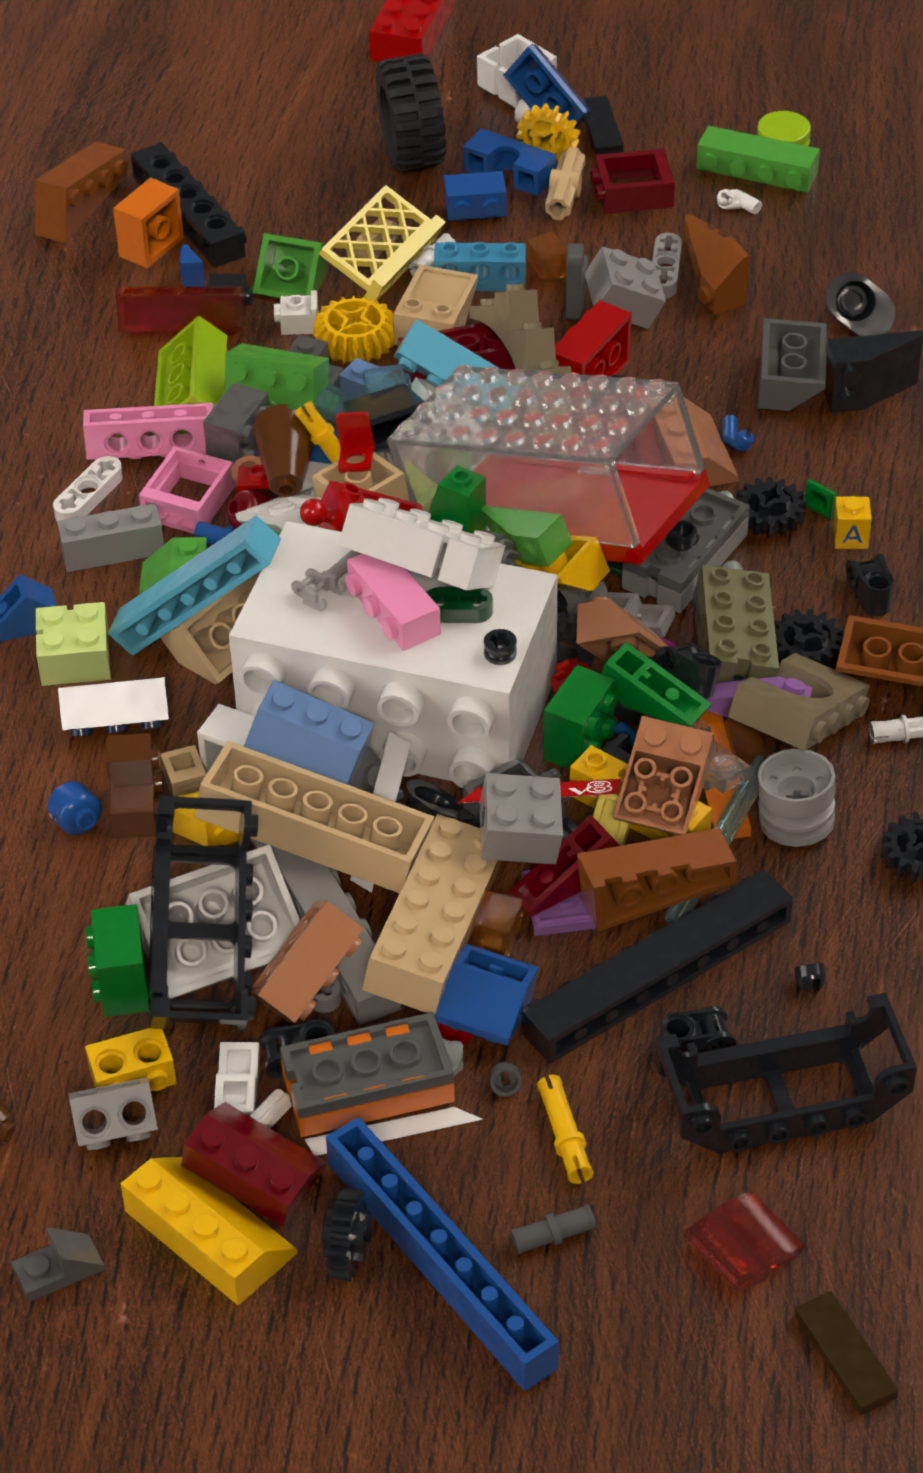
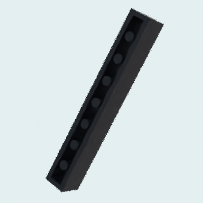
M765 870L752 877L744 878L732 889L723 894L713 896L701 907L694 911L685 912L670 925L663 929L654 930L639 943L625 947L618 955L608 961L594 965L582 976L573 981L563 983L551 994L529 1003L522 1010V1035L549 1064L553 1063L791 922L793 897Z

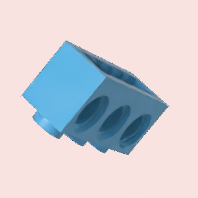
M435 243L434 267L477 274L478 283L475 291H506V285L525 284L526 288V243Z

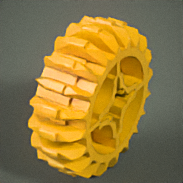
M354 295L351 299L341 297L339 302L332 300L329 306L321 307V312L316 314L313 336L315 339L328 342V356H331L332 361L340 359L343 364H346L348 361L353 362L356 358L369 362L371 358L380 359L381 354L389 353V348L394 346L396 339L393 328V311L388 310L387 304H379L378 299L368 300L366 296L360 299L355 298Z

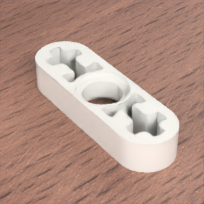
M103 456L96 459L54 500L53 507L56 521L87 516L122 481L123 474L120 460L113 456ZM86 488L96 489L94 492L91 493L80 492L81 490Z

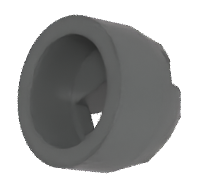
M501 1062L494 1065L489 1075L491 1088L499 1096L507 1097L514 1095L522 1084L520 1071L509 1062ZM501 1072H508L510 1084H502Z

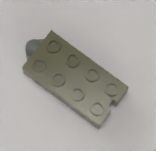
M734 560L726 562L722 567L702 565L693 593L696 639L699 648L719 658L722 662L717 683L746 680L752 676L758 679L777 677L779 661L769 573L743 570L739 562Z

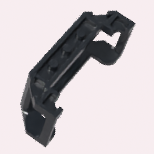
M159 796L156 809L155 846H153L148 976L150 1029H166L167 1024L170 1022L232 1024L236 1025V1032L244 1033L248 1020H254L256 1006L255 996H249L252 975L251 972L245 971V958H251L252 935H245L246 922H251L253 912L252 899H246V886H252L253 864L247 863V848L250 837H257L258 814H252V801ZM175 809L240 812L237 844L233 847H216L172 843ZM170 863L232 866L235 869L234 922L227 925L169 921ZM168 939L231 942L234 947L233 999L228 1002L174 1000L168 998Z
M887 994L867 996L866 1001L870 1009L865 1016L857 1018L854 1011L846 1012L844 1025L702 1053L697 1052L694 1042L687 1043L686 1051H680L676 1034L657 1037L655 1063L659 1074L665 1076L669 1083L679 1113V1133L681 1138L719 1154L729 1151L741 1152L749 1147L769 1143L780 1144L788 1139L808 1135L819 1136L828 1131L843 1128L854 1129L864 1124L872 1123L913 1092L917 1071L916 1063ZM889 1028L903 1064L894 1065L881 1071L876 1076L873 1086L860 1051ZM841 1062L846 1066L858 1096L794 1109L782 1074ZM755 1078L765 1080L777 1112L721 1123V1114L718 1107L713 1104H706L701 1092L706 1088ZM680 1084L684 1085L689 1091L693 1106H687Z

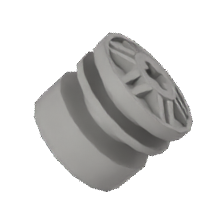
M782 750L769 756L760 765L757 774L759 795L758 820L762 832L769 839L781 845L794 847L812 845L825 839L833 830L835 824L834 796L836 775L833 765L824 756L811 750Z

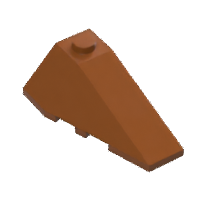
M692 214L685 215L683 240L700 302L706 305L713 315L746 305L749 255L734 238L730 236L724 238L721 236L720 230H710L706 222Z

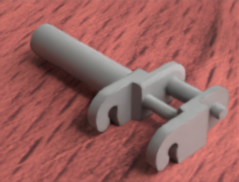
M351 550L327 571L324 570L322 573L309 568L305 572L306 578L301 582L295 580L291 583L293 592L303 598V603L318 611H324L328 606L327 601L324 598L318 601L317 592L323 589L342 595L347 589L344 582L337 583L347 573V560L362 553ZM312 583V584H314V585H316V586H315L314 588H312V587H310V586H308V585H310V584Z

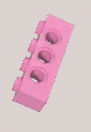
M213 403L84 410L83 430L86 459L96 460L103 456L140 459L144 456L167 457L174 446L206 454L203 421L212 411ZM179 430L188 431L186 434H178L176 432ZM153 432L156 433V435L147 436L144 435V433ZM121 434L123 437L115 438L112 435Z

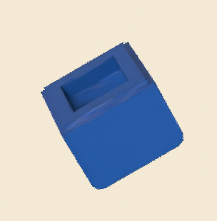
M182 245L180 251L182 285L184 287H204L205 274L202 260L188 245Z

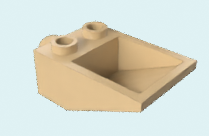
M419 265L393 314V328L396 338L394 345L399 346L398 338L405 337L411 324L416 319L436 331L465 326L469 306H471L478 283V275Z

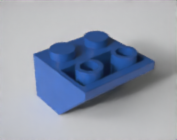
M466 944L453 965L435 1016L436 1022L447 1025L454 1030H462L483 1037L490 1042L508 1046L522 1021V1010L532 1002L539 967Z

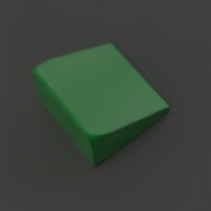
M808 479L805 494L806 507L831 520L834 517L835 498L839 497L838 494L814 480Z

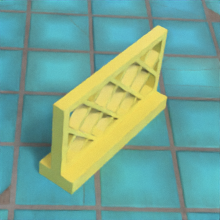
M385 185L321 249L319 255L367 291L365 296L368 300H379L409 269V265L422 254L423 248L427 245H432L436 241L445 221L438 215H435L432 219L428 218ZM385 197L395 205V209H383L381 200ZM365 216H378L380 225H368ZM385 217L398 218L399 226H387ZM405 218H412L420 226L407 227ZM349 232H362L364 241H351ZM369 233H381L384 242H371ZM389 234L402 235L403 243H391ZM333 248H344L347 251L348 258L339 257L331 250ZM353 249L366 250L368 259L355 258ZM373 250L386 251L388 259H375ZM357 266L370 267L372 274L368 279L361 274Z

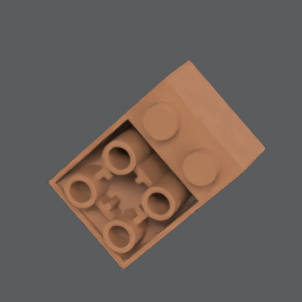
M642 716L613 819L676 835L687 834L712 759L714 733Z

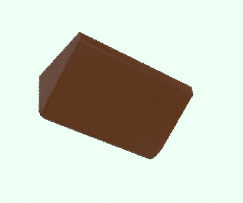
M725 719V730L740 786L758 785L757 774L760 765L768 758L761 732L736 720Z

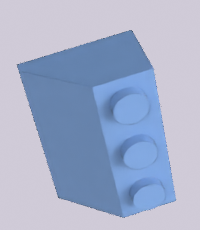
M273 680L258 708L244 747L349 785L370 744L374 723Z

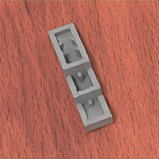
M600 582L597 588L588 592L560 590L566 598L569 616L570 613L576 614L575 620H577L578 604L591 602V599L595 597H608L612 599L614 603L628 610L630 614L642 621L660 638L665 637L676 617L673 605L642 604L638 593L607 592L604 582Z

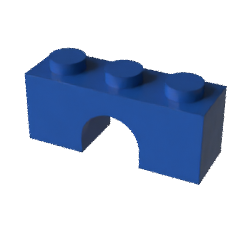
M482 128L463 146L465 171L471 173L501 170L513 171V188L539 196L549 186L551 170L556 169V154Z

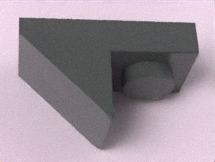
M47 1228L50 1246L11 1262L13 1272L28 1303L105 1270L104 1263L89 1234Z

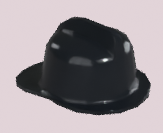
M848 272L836 277L827 289L826 302L829 310L854 333L860 336L884 334L891 328L895 320L893 301L868 278L859 273Z
M412 779L407 781L406 789L409 793L407 807L434 816V820L437 814L461 821L475 820V816L470 811L458 804L449 793L440 787L422 780Z

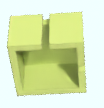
M105 602L74 605V610H67V605L36 608V657L41 686L111 680L109 629Z

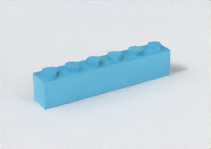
M257 515L120 607L108 634L133 656L269 566L281 538Z

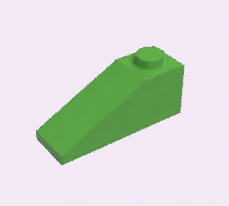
M484 506L481 509L490 532L504 534L507 540L515 542L512 550L520 552L521 556L518 560L523 564L549 567L573 543L562 514Z

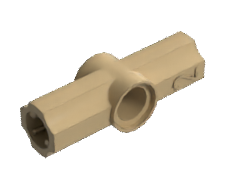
M568 147L566 151L561 152L556 169L551 170L545 212L554 220H563L564 217L570 215L575 198L580 196L585 155L578 148Z

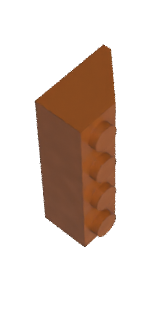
M849 615L836 671L923 687V628Z

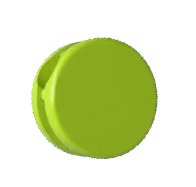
M775 111L766 114L759 120L757 136L810 146L811 125L804 116L798 113Z

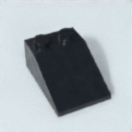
M923 331L828 339L824 392L831 413L863 410L918 383Z

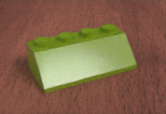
M198 315L158 351L154 406L213 403L214 408L223 397L225 391L227 335ZM179 430L176 433L186 434L188 433V431Z

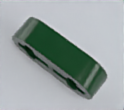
M435 587L426 592L436 604H443L438 606L440 608V623H481L487 621L493 614V596L484 588L464 590L459 587Z

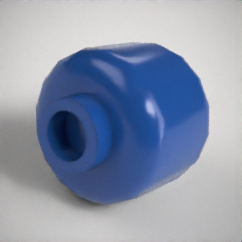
M76 781L66 782L56 787L50 795L47 805L49 816L67 834L80 835L91 830L97 824L102 810L99 799L84 784Z

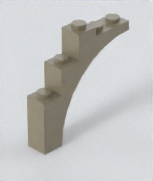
M525 284L506 285V291L495 292V298L480 299V305L469 306L470 319L481 321L489 326L502 340L513 360L526 398L533 447H555L576 444L571 366H559L555 353L554 328H542V322H539L537 289L525 290Z

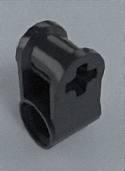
M875 554L871 559L860 561L848 559L845 565L847 581L851 589L854 590L862 609L866 613L875 616L885 615L890 612L895 581L883 555Z
M691 642L683 643L679 648L663 646L657 650L655 655L656 664L703 698H711L714 695L722 664L719 658L708 654Z
M710 1006L686 1012H673L667 1014L661 1022L659 1037L676 1034L680 1051L682 1052L687 1050V1043L692 1042L695 1043L698 1053L737 1046L735 1036L729 1033L726 1025L728 1020L726 1010L719 1006Z
M318 1019L285 1027H273L263 1032L260 1036V1046L266 1052L267 1061L264 1068L267 1076L274 1079H284L282 1067H280V1047L334 1035L331 1024ZM276 1038H278L280 1041V1044L276 1045Z

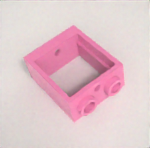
M174 446L140 492V505L156 503L162 525L194 534L197 523L203 521L209 524L235 488L231 475L233 462ZM180 478L210 485V488L200 502L170 494Z

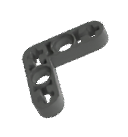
M568 243L566 320L579 321L583 316L587 288L585 272L589 267V256L584 255V244Z

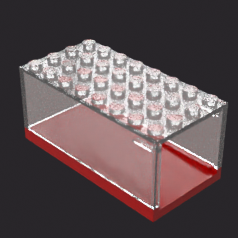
M462 365L457 367L453 374L442 385L438 386L434 393L424 403L420 404L416 411L405 422L401 423L397 430L387 439L397 468L405 473L409 501L421 504L425 512H429L438 484L458 465L486 477V506L562 514L571 536L597 537L606 561L641 565L710 486L679 382L663 381L662 379L647 380L635 379L634 377L620 378L607 377L606 375L592 376L579 375L578 373L565 374L551 373L550 371L537 372L524 371L523 369L510 370L498 369L497 367L482 368ZM486 523V529H487V531L489 532L490 530H489L488 525H487V523Z

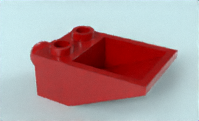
M330 480L321 500L311 498L301 505L300 517L307 525H318L319 528L342 532L349 504L363 503L365 498L376 501L379 498L390 499L400 503L398 509L410 512L411 508L424 510L419 503L362 489L349 482L339 483Z

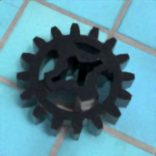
M768 477L767 482L762 483L760 479L756 478L753 486L745 483L743 490L737 491L736 500L750 505L748 529L755 528V535H759L763 531L767 532L768 537H772L773 533L778 531L784 536L786 535L787 528L796 531L797 523L803 524L807 505V501L804 500V493L796 492L797 485L795 484L785 486V479L773 482L772 477Z
M795 609L794 616L792 617L786 613L782 614L781 621H774L779 663L783 659L797 653L831 668L832 661H838L843 641V627H837V620L835 618L827 621L825 612L820 613L818 616L813 615V609H808L807 614H802L798 609Z
M913 812L911 820L901 815L899 816L898 824L890 822L887 832H883L881 857L887 859L886 867L888 869L897 867V877L899 878L905 874L910 875L911 883H915L918 877L923 878V819H920L917 812Z
M342 1188V1191H339L338 1201H335V1207L328 1208L321 1240H323L322 1256L329 1258L327 1268L329 1269V1277L331 1279L352 1281L359 1262L366 1261L367 1250L371 1243L372 1229L371 1212L365 1211V1193L362 1190Z

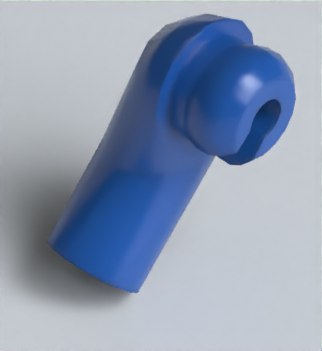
M733 415L723 417L722 441L739 452L749 450L755 440L753 433L750 432L747 436L746 429L738 432L737 417Z

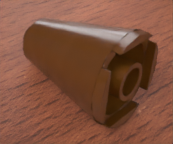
M288 404L273 405L260 411L255 417V422L252 426V435L270 490L282 497H290L301 491L314 448V444L310 440L311 434L299 418L295 416L296 410L288 409ZM303 408V410L305 411V413L310 417V415H309V413L306 411V409Z

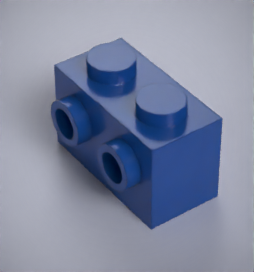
M503 171L444 175V200L448 221H465L478 218L492 219L507 216V192Z

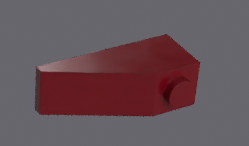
M589 815L561 842L556 864L538 863L509 892L531 916H534L581 892L577 853L620 845L592 815Z

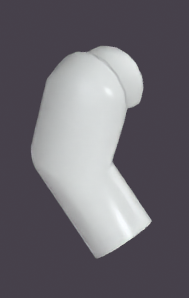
M723 189L717 194V203L725 210L744 209L755 215L762 207L760 200L737 189Z

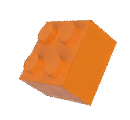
M149 178L113 208L119 257L142 267H150L184 238L179 189Z

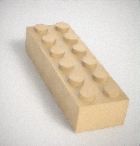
M227 741L201 782L198 798L252 801V814H258L257 837L250 838L397 893L401 892L434 821V816L230 741ZM196 809L195 818L239 833L240 812Z
M437 814L369 957L362 987L363 991L426 1013L433 1012L434 1016L436 1015L453 965L469 940L501 864L499 860L481 859L480 828Z

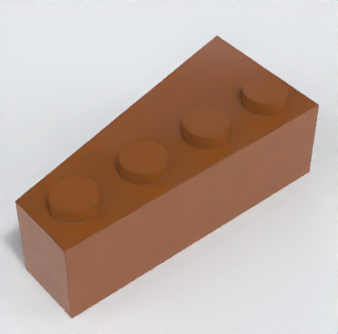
M95 141L35 180V235L66 244L125 177L128 169L126 149Z
M719 828L577 853L581 898L597 932L737 884V861Z

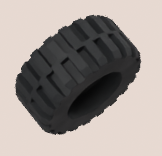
M414 54L382 60L377 64L375 70L377 106L386 151L393 168L399 171H407L439 165L444 161L446 155V128L438 81L430 59L423 54Z

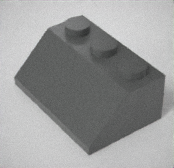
M764 318L760 345L758 408L790 411L825 389L827 323Z

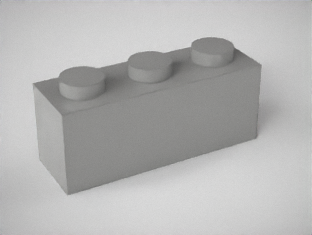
M156 503L57 521L61 550L67 572L147 558L164 545L162 524Z

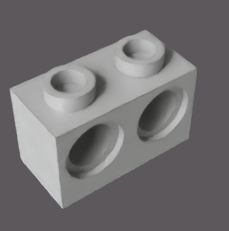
M147 1077L68 1093L78 1146L86 1145L87 1150L108 1147L111 1145L110 1140L126 1137L128 1142L143 1140L150 1137V1131L158 1130ZM130 1102H139L144 1106L143 1115L134 1121L125 1119L122 1116L125 1105ZM91 1110L101 1111L105 1115L104 1123L96 1129L87 1128L82 1123L83 1117L87 1112Z

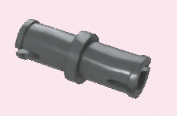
M586 1204L583 1207L555 1216L552 1212L545 1214L543 1220L517 1229H511L510 1235L516 1253L520 1255L525 1251L550 1243L554 1247L563 1243L562 1239L588 1230H595L596 1223L589 1204Z

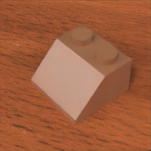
M595 597L591 599V602L578 604L576 644L605 663L625 642L651 658H655L656 652L660 647L669 646L642 621L608 597Z

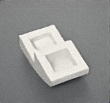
M220 1042L219 1071L216 1074L214 1108L227 1102L245 1114H252L255 1111L261 1051L259 1042Z

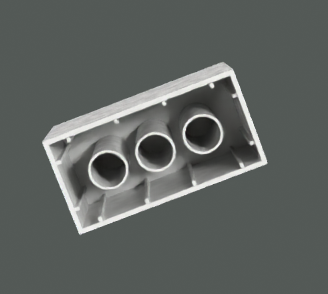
M286 521L279 535L281 540L271 564L261 571L229 634L236 709L255 717L273 680L373 722L374 727L368 748L375 753L380 762L383 758L389 731L410 742L411 745L403 776L409 777L421 774L453 781L461 788L516 758L523 760L552 688L551 677L557 673L555 664H557L558 575L500 563L494 587L484 588L493 596V614L487 621L481 623H440L441 635L403 651L393 639L389 640L386 637L381 624L375 617H369L363 603L357 596H352L348 589L342 595H338L330 590L320 589L317 592L318 601L324 598L328 604L324 611H318L303 603V598L293 592L291 583L295 580L300 582L306 578V570L312 568L320 573L324 570L327 571L351 550L338 545L342 532ZM436 568L434 578L407 570L426 592L435 587H456L438 580L441 569ZM348 572L338 580L337 584L345 583V577L348 576ZM311 583L308 586L314 588L316 585ZM495 629H506L515 634L517 638V655L512 662L505 665H495L485 659L484 637L488 632Z

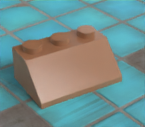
M683 396L666 397L650 401L666 465L705 468L710 486L738 482V474L709 413Z
M314 901L251 986L249 996H255L256 1001L288 1022L295 1023L298 1018L302 1021L305 1020L317 1003L313 999L321 987L327 989L339 974L340 970L336 968L344 955L348 958L351 957L360 946L362 939L359 935L364 928L329 901Z

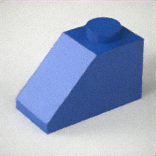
M21 574L18 575L0 595V642L37 634L36 608L57 606L52 588Z

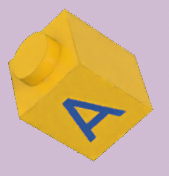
M850 496L835 498L833 517L835 549H868L872 521L869 497Z

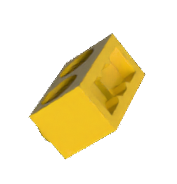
M147 1028L85 1046L88 1067L95 1088L144 1077L148 1079L150 1091H159L167 1086L177 1084L173 1058L163 1029Z

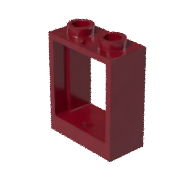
M665 149L595 155V167L590 168L591 184L595 185L597 203H602L604 214L674 207L675 181ZM653 176L654 181L613 185L610 180Z

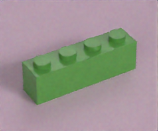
M708 126L698 143L696 169L808 192L818 173L820 149Z

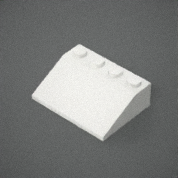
M270 844L247 852V863L253 864L252 886H246V899H252L253 912L251 922H246L245 935H252L251 958H245L246 972L268 965L300 921ZM209 865L170 879L169 921L227 925L234 922L235 869L232 866ZM151 886L130 893L126 905L137 904L143 947L148 959ZM168 939V998L175 999L233 977L234 947L231 942Z

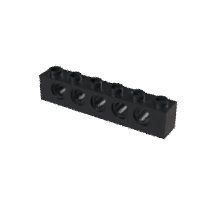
M161 142L130 153L133 178L140 186L149 178H153L179 189L183 233L213 268L245 257L244 244L247 243V237L244 229L241 226H237L230 214L218 205L215 197L210 196L204 190L202 183L193 178L189 169L177 160L174 152H170Z

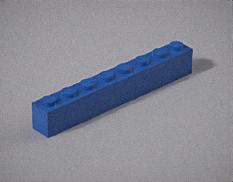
M357 1117L326 1136L328 1166L348 1189L362 1190L365 1193L364 1201H366L368 1212H371L374 1219L520 1387L526 1391L556 1371L559 1367V1341L361 1118Z

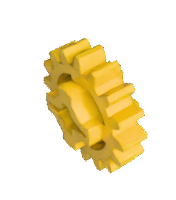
M544 103L541 110L537 105H533L531 111H525L517 125L519 131L516 137L523 139L522 143L556 154V159L559 161L561 152L566 151L568 147L577 148L580 141L577 139L580 130L574 129L577 123L576 120L569 121L567 119L568 111L561 114L559 113V106L556 105L551 110L548 104Z

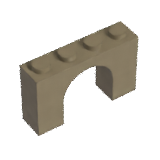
M794 653L781 661L777 677L798 679L805 685L813 687L810 697L793 694L752 676L737 684L728 717L805 751L816 743H821L829 735L835 734L842 727L848 726L855 719L863 717L870 703V698L867 697L870 685Z

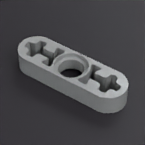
M663 233L656 237L652 262L655 263L660 283L661 279L667 280L666 284L661 283L665 299L674 296L677 292L682 239L674 233ZM661 264H670V265H673V266L663 267V266H659V265H661Z

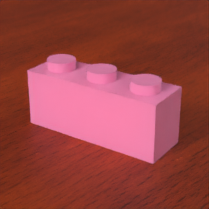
M360 554L347 560L348 576L345 577V584L349 593L360 599L369 617L376 618L389 640L393 639L404 651L441 635L440 608L405 568L365 554Z

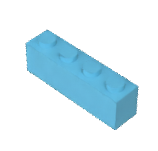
M418 319L411 324L393 356L399 360L398 365L411 373H415V371L420 372L427 377L426 382L441 390L443 387L454 393L453 397L457 401L467 406H470L471 403L482 409L480 413L484 417L494 422H497L498 419L503 422L509 418L523 393L520 380Z

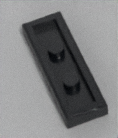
M608 97L581 98L592 111L584 120V124L594 154L624 152V144Z

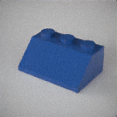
M535 44L529 45L503 74L531 109L533 105H537L541 110L544 103H547L551 110L556 105L559 106V113L561 114L568 111L567 119L569 121L576 120L577 122L574 129L592 113L584 100L580 98L549 58Z

